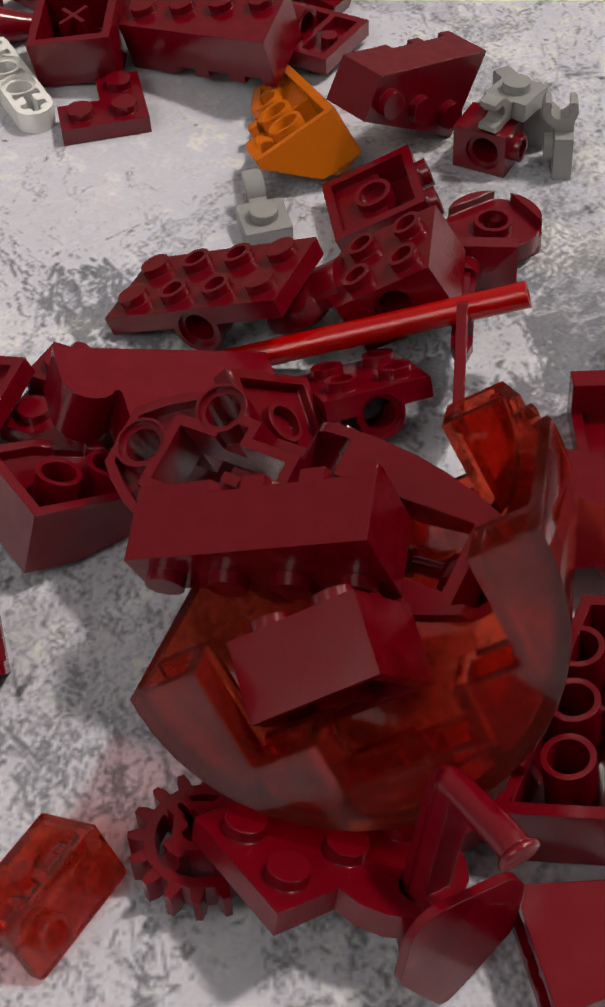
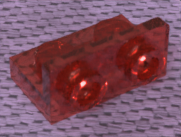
M41 813L0 862V948L12 952L31 977L44 980L126 875L125 866L94 824Z

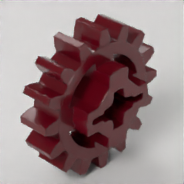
M206 771L201 785L194 786L191 785L189 779L184 774L177 776L178 791L169 794L166 790L157 787L153 790L156 808L138 807L135 811L139 829L128 831L127 834L131 852L129 860L134 879L142 881L145 897L149 902L164 895L169 915L175 916L184 904H189L193 906L196 921H203L207 914L208 906L218 904L221 912L226 917L233 915L232 899L238 896V893L191 839L194 818L262 791L259 788H255L243 795L240 777L236 775L227 780L224 786L216 785L213 771ZM169 832L171 835L163 841L165 835ZM163 843L164 852L159 855L160 846Z

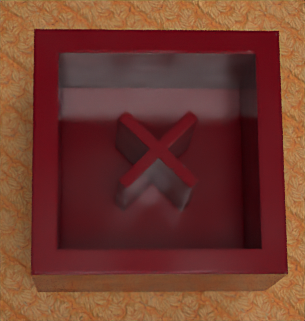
M37 0L25 47L37 79L44 88L96 82L95 77L106 76L114 71H124L128 48L118 24L127 10L125 0Z
M350 584L330 587L316 593L311 597L313 606L291 615L289 611H280L261 616L249 624L250 633L227 642L251 726L315 731L435 684L410 605L382 597L381 593L378 592L367 593L356 590Z

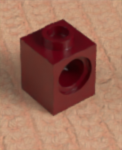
M472 102L454 124L453 165L504 178L515 162H521L525 156L528 136L523 134L524 122L510 119L501 131L496 134L478 128V123L485 118L488 111L484 110L480 103Z

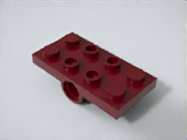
M283 237L272 243L250 245L249 243H239L227 249L212 251L200 248L188 254L174 256L158 254L142 264L141 272L131 285L119 294L118 302L105 317V320L114 335L175 329L180 339L196 350H215L235 322L283 318L324 253L316 237L295 240L292 237Z

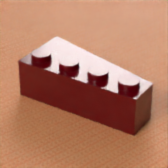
M132 0L118 24L133 64L137 68L179 73L185 68L195 70L197 76L211 78L215 72L226 73L230 75L231 81L247 83L250 77L261 78L264 86L276 88L301 37L292 0Z

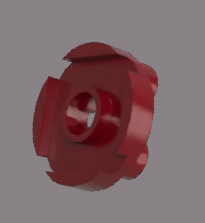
M479 191L460 197L448 208V217L445 220L457 237L518 238V261L534 256L541 250L542 213L532 201L521 195L510 193L509 201L494 199L495 191Z

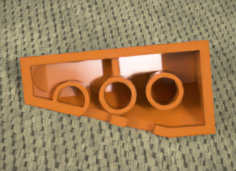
M290 65L286 67L277 88L264 86L262 83L253 89L251 112L255 117V121L250 123L248 131L253 139L246 143V150L261 170L324 180L329 176H337L348 170L354 162L353 159L362 154L335 107Z

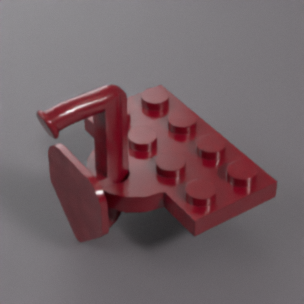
M417 733L196 816L191 837L194 843L273 936L332 910H336L358 928L381 937L396 938L399 955L394 970L395 978L403 987L436 1004L445 1003L452 998L508 936L515 925L525 893L524 883L512 872L497 874L467 888L469 875L466 858L462 853L486 842L499 858L497 861L499 870L508 871L528 860L540 847L537 838H529L510 814L471 777L454 765H449Z

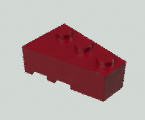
M450 31L439 32L437 38L426 41L420 38H413L407 40V45L392 48L388 45H382L343 54L326 100L363 122L451 137L454 131V124L462 116V109L486 54V50Z

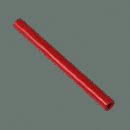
M522 281L220 351L266 352L271 366L456 325L457 302H468V322L532 308L527 282Z

